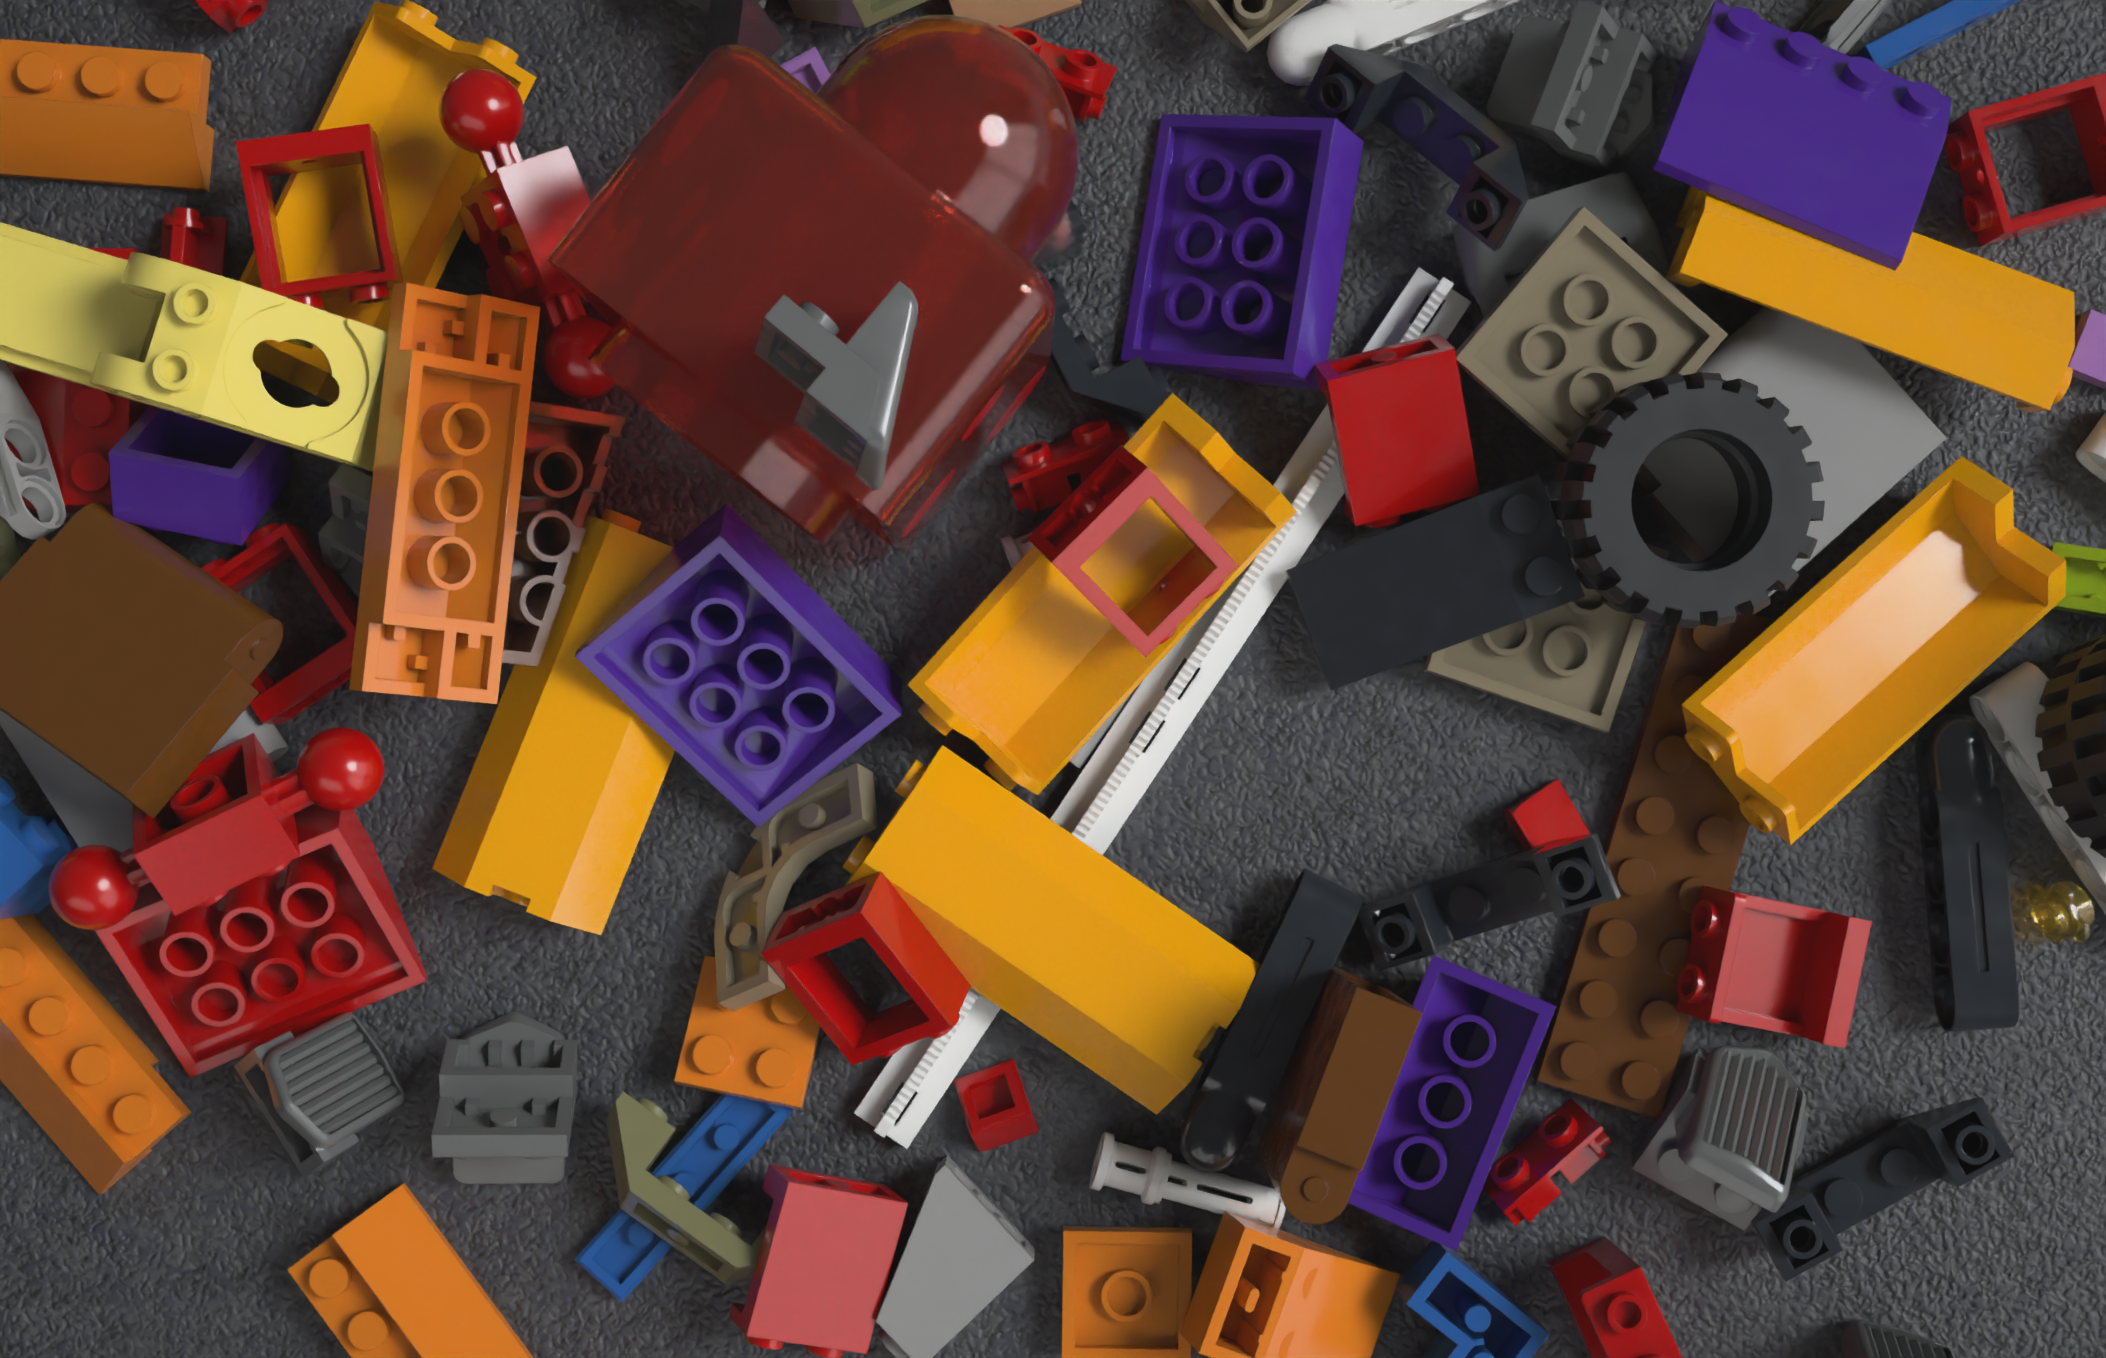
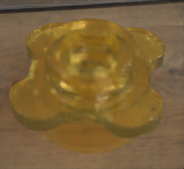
M2058 881L2049 888L2044 889L2040 885L2034 884L2027 889L2026 898L2032 906V919L2037 928L2050 942L2060 944L2065 938H2073L2077 942H2083L2089 938V926L2094 920V908L2087 894L2078 885L2070 881Z

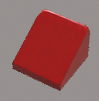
M1554 779L1502 810L1524 849L1556 839L1590 834L1558 779Z
M1014 1059L954 1080L971 1138L980 1152L994 1149L1038 1132L1039 1128Z

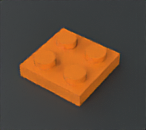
M705 955L674 1082L678 1085L802 1110L821 1027L786 984L784 990L736 1011L718 1004L715 957Z
M1063 1226L1062 1358H1191V1345L1180 1334L1192 1298L1191 1228Z

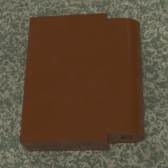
M92 503L75 513L50 542L40 536L0 581V710L154 819L258 695L259 692L251 683L278 651L283 638V626L279 620L137 525L113 517V509L107 505Z
M1334 967L1295 1044L1272 1104L1273 1109L1259 1146L1261 1162L1286 1209L1296 1219L1308 1224L1327 1223L1338 1217L1347 1206L1359 1172L1364 1169L1423 1013L1387 988Z

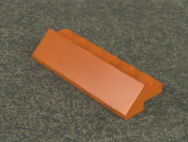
M0 39V176L209 192L214 129L206 124L211 60L204 54Z
M399 283L393 286L350 690L497 704L540 315V307L483 294L467 296L411 283Z
M33 914L0 919V1080L94 1190L101 1195L152 1152L150 1148L192 1112L153 1068L159 1062L156 1056Z
M405 1183L287 1269L351 1358H534Z

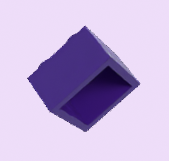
M151 405L109 452L113 517L127 523L141 525L143 528L151 531H171L205 538L207 541L216 544L231 543L242 546L290 481L289 447Z

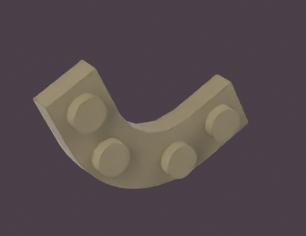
M855 763L815 782L760 827H756L750 834L757 842L747 855L738 875L729 870L716 912L714 946L718 1004L736 1011L785 989L784 981L761 955V951L783 913V907L793 883L806 866L825 852L878 828L872 771Z

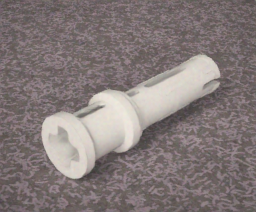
M1104 1132L1100 1139L1090 1176L1089 1187L1091 1189L1099 1191L1103 1186H1108L1140 1195L1142 1203L1149 1205L1153 1203L1159 1204L1161 1199L1164 1198L1216 1214H1224L1226 1210L1279 1229L1286 1207L1276 1189L1231 1177L1223 1173H1207L1196 1170L1191 1165L1173 1161L1172 1154L1168 1153L1166 1148L1156 1146L1153 1151L1123 1144L1116 1142L1114 1134ZM1115 1163L1137 1168L1140 1170V1174L1117 1168ZM1168 1177L1181 1180L1182 1185L1167 1182ZM1197 1185L1243 1197L1246 1199V1203L1200 1191L1197 1189Z

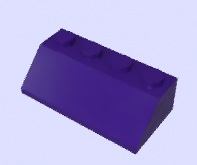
M1433 955L1412 1005L1423 1012L1364 1169L1359 1172L1348 1203L1457 1251L1556 1006Z

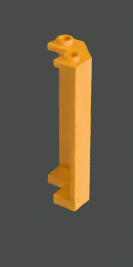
M402 0L400 6L374 2L312 131L370 124L378 135L403 283L435 288L464 229L461 220L463 203L460 197L487 177L478 154L461 149L444 132L438 113L442 91L447 83L461 72L471 69H488L507 78L518 90L524 105L537 77L516 65L519 55L509 47L487 37L483 38L481 44L456 40L435 27L438 20L435 14L414 2ZM362 164L291 173L274 208L287 282L380 269ZM254 249L239 281L262 289ZM393 289L388 290L389 300L372 304L352 305L350 304L349 296L323 299V311L389 332ZM264 340L255 346L253 362L258 369L332 404L337 400L339 386L336 380L331 377L327 358L315 345L312 346V349L285 341Z
M1690 185L1675 226L1683 228L1684 232L1665 279L1689 288L1703 283L2017 400L2016 408L2027 413L2049 411L2052 404H2057L2065 395L2073 374V370L2071 367H2068V364L2075 349V299L2073 291L1915 232L1911 234L1902 262L1896 270H1893Z
M1173 393L1124 445V448L1144 463L1238 564L1224 579L1219 590L1212 596L1204 599L1178 625L1175 633L1167 641L1159 644L1145 658L1033 546L908 683V686L924 701L917 709L918 712L943 735L946 736L954 729L973 740L990 757L983 764L985 769L1010 791L1019 784L1039 795L1297 513L1277 488L1239 457L1213 427ZM1149 498L1080 568L1127 614L1194 545Z
M1961 456L1681 704L1687 728L1685 739L1692 750L1709 763L1740 803V810L1744 817L1757 830L1765 834L1772 830L1789 845H1792L2066 597V560L2014 527L2013 488Z
M605 508L601 519L586 515L582 528L586 529L579 552L573 553L562 584L566 588L539 665H514L432 869L465 888L488 897L492 894L504 897L509 901L526 906V912L551 922L601 935L675 752L673 747L575 657L577 649L674 548L639 534L638 530L641 522Z
M942 745L927 766L916 759L895 789V792L902 796L904 800L875 841L863 835L843 864L842 868L852 874L844 886L881 871L969 982L972 989L1157 1115L1190 1083L1203 1064L1198 1059L1199 1055L1209 1044L1217 1028L1221 1026L1227 1029L1238 1013L1260 964Z

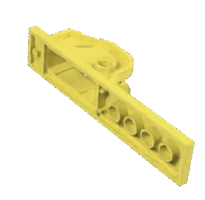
M0 222V360L373 472L388 341L387 331L314 308L240 281L163 258L131 252L129 260ZM264 340L285 341L312 349V346L315 345L327 358L331 377L336 380L339 386L337 400L327 407H319L312 404L307 407L293 408L280 404L266 391L261 379V371L253 362L255 346Z

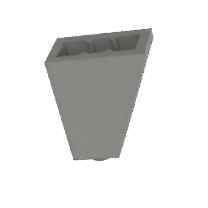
M948 1155L936 1168L876 1319V1322L882 1327L877 1332L880 1340L896 1358L934 1357L1034 1261V1246Z

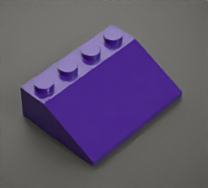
M1714 1L1682 59L1653 170L1896 270L1904 257L1947 136L1952 98L1942 95L1935 87L1927 83L1911 82L1884 71L1875 62L1867 58L1850 57L1826 47L1809 34L1790 32L1768 23L1749 9L1742 7L1732 8Z
M1162 114L1120 360L1127 363L1141 356L1147 367L1154 368L1158 366L1160 369L1264 386L1320 390L1314 364L1326 362L1328 359L1364 141L1336 118Z
M724 504L680 541L577 649L575 657L757 827H760L901 716L902 679L727 504Z

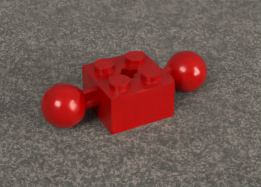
M471 69L461 72L452 78L443 89L439 100L438 113L441 126L448 138L461 149L478 154L487 177L461 196L460 199L463 203L461 220L464 229L474 244H480L489 265L486 277L493 297L542 307L551 328L542 347V365L547 378L556 389L568 396L579 399L601 396L611 390L619 381L625 366V351L620 337L611 326L600 319L587 316L578 294L619 271L614 257H612L591 279L584 283L577 282L579 268L593 244L603 233V230L569 147L565 146L522 160L515 143V139L519 135L524 121V107L518 90L507 78L488 69Z
M334 727L312 737L300 753L297 769L281 776L254 733L208 754L154 819L132 804L133 847L120 852L105 845H86L64 855L55 865L49 878L48 893L52 907L65 922L74 927L85 930L105 929L119 923L132 911L138 899L139 888L150 882L153 883L175 916L195 906L206 907L223 898L230 889L255 877L272 876L284 869L291 860L300 856L294 813L314 803L327 810L349 811L369 802L380 789L384 778L385 767L382 753L376 743L363 732L348 727Z

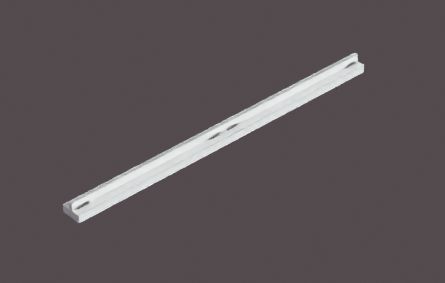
M1418 267L1362 352L1437 333L1447 340L1471 304V301L1451 289L1454 283L1445 277L1439 281ZM1426 295H1428V300L1426 301V303L1424 304V306L1422 307V309L1420 310L1412 324H1410V319L1412 318V316L1414 315V313L1416 312V310L1418 309ZM1440 304H1442L1443 306L1441 307V309L1439 310V312L1437 313V315L1435 316V318L1433 319L1425 333L1422 332L1425 326L1432 318V316L1434 315V313L1436 312V310L1438 309V307L1440 306ZM1328 403L1273 484L1294 507L1297 513L1141 682L1050 818L1101 855L1105 853L1287 580L1286 570L1297 565L1345 493ZM1184 658L1187 659L1186 663L1184 664V666L1182 667V669L1180 670V672L1178 673V675L1176 676L1168 690L1165 691L1164 688L1166 687V685L1168 684V682L1170 681V679L1172 678V676L1174 675V673L1176 672ZM1199 667V672L1197 673V675L1195 676V678L1193 679V681L1191 682V684L1189 685L1181 699H1177L1180 696L1181 692L1184 690L1187 683L1190 681L1191 677L1194 675L1195 671ZM1148 712H1152V714L1150 715V717L1148 718V720L1146 721V723L1144 724V726L1142 727V729L1140 730L1132 744H1130V739L1132 738V736L1134 735V733L1136 732V730L1138 729V727L1140 726ZM1164 720L1165 723L1163 724V726L1161 727V729L1159 730V732L1157 733V735L1155 736V738L1153 739L1145 753L1142 752L1147 743L1150 741L1151 737L1154 735L1155 731L1158 729L1159 725ZM970 987L959 1011L960 1018L957 1024L940 1038L930 1039L926 1037L903 1046L898 1052L893 1054L854 1114L874 1126V1131L883 1138L887 1135L907 1149L1001 1008ZM901 1082L905 1083L884 1114L882 1112ZM917 1091V1095L915 1096V1098L913 1099V1101L911 1102V1104L909 1105L901 1119L898 1122H896L899 1115L901 1114V1112L903 1111V1109L905 1108L913 1094Z

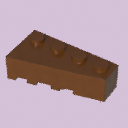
M530 401L502 663L528 666L539 665L566 588L562 584L573 553L579 552L586 529L582 528L594 493L600 492L608 469L604 466L613 439L619 438L626 416Z

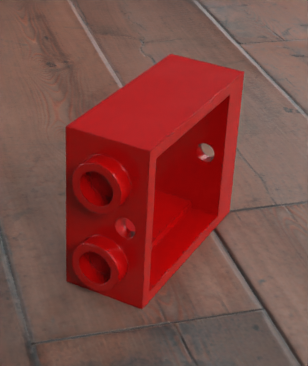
M2106 73L1970 110L1948 125L1945 139L1946 158L1950 167L1959 173L1965 193L1962 205L1963 215L1969 229L1977 233L1980 247L2106 212ZM2070 109L2095 194L2010 218L1985 132Z
M370 124L236 141L262 289L320 310L324 309L323 299L349 296L350 304L352 305L372 304L389 300L388 290H392L394 284L403 283L378 135ZM362 164L380 269L287 282L269 176Z
M1122 445L1027 538L1145 658L1159 644L1167 641L1175 633L1178 625L1204 599L1216 593L1222 586L1224 579L1238 566L1157 476ZM1150 498L1188 538L1194 547L1125 614L1080 566Z
M272 523L251 534L244 542L247 549L228 562L224 558L218 559L203 566L201 569L238 593L294 556L347 635V637L277 684L273 683L265 669L251 683L259 693L250 705L263 724L283 725L350 680L358 609L331 568L323 564L321 553L305 529L286 523L282 526H279L278 523Z
M881 871L783 912L761 951V955L852 1065L876 1056L886 1058L898 1052L905 1045L926 1037L937 1039L947 1034L959 1021V1011L971 986ZM864 937L913 999L874 1014L824 952Z

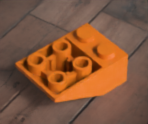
M1225 1210L1180 1334L1199 1354L1211 1358H1371L1401 1274Z

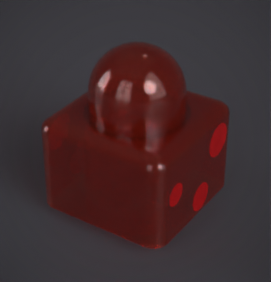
M926 15L906 19L885 27L855 47L836 67L816 94L764 53L740 44L722 45L714 49L706 57L546 259L600 317L612 327L587 359L615 384L720 468L823 546L827 545L849 515H852L882 540L904 554L1049 369L1056 307L1055 297L1047 278L1032 262L1059 227L1074 193L1079 165L1078 135L1074 116L1063 87L1053 71L1038 54L1008 31L988 22L970 17ZM899 281L910 288L917 299L919 310L918 328L915 329L887 455L884 485L880 490H871L855 477L854 467L853 469L849 468L794 423L805 394L755 354L764 317L783 294L798 306L803 301H807L825 312L839 328L836 337L845 344L849 342Z

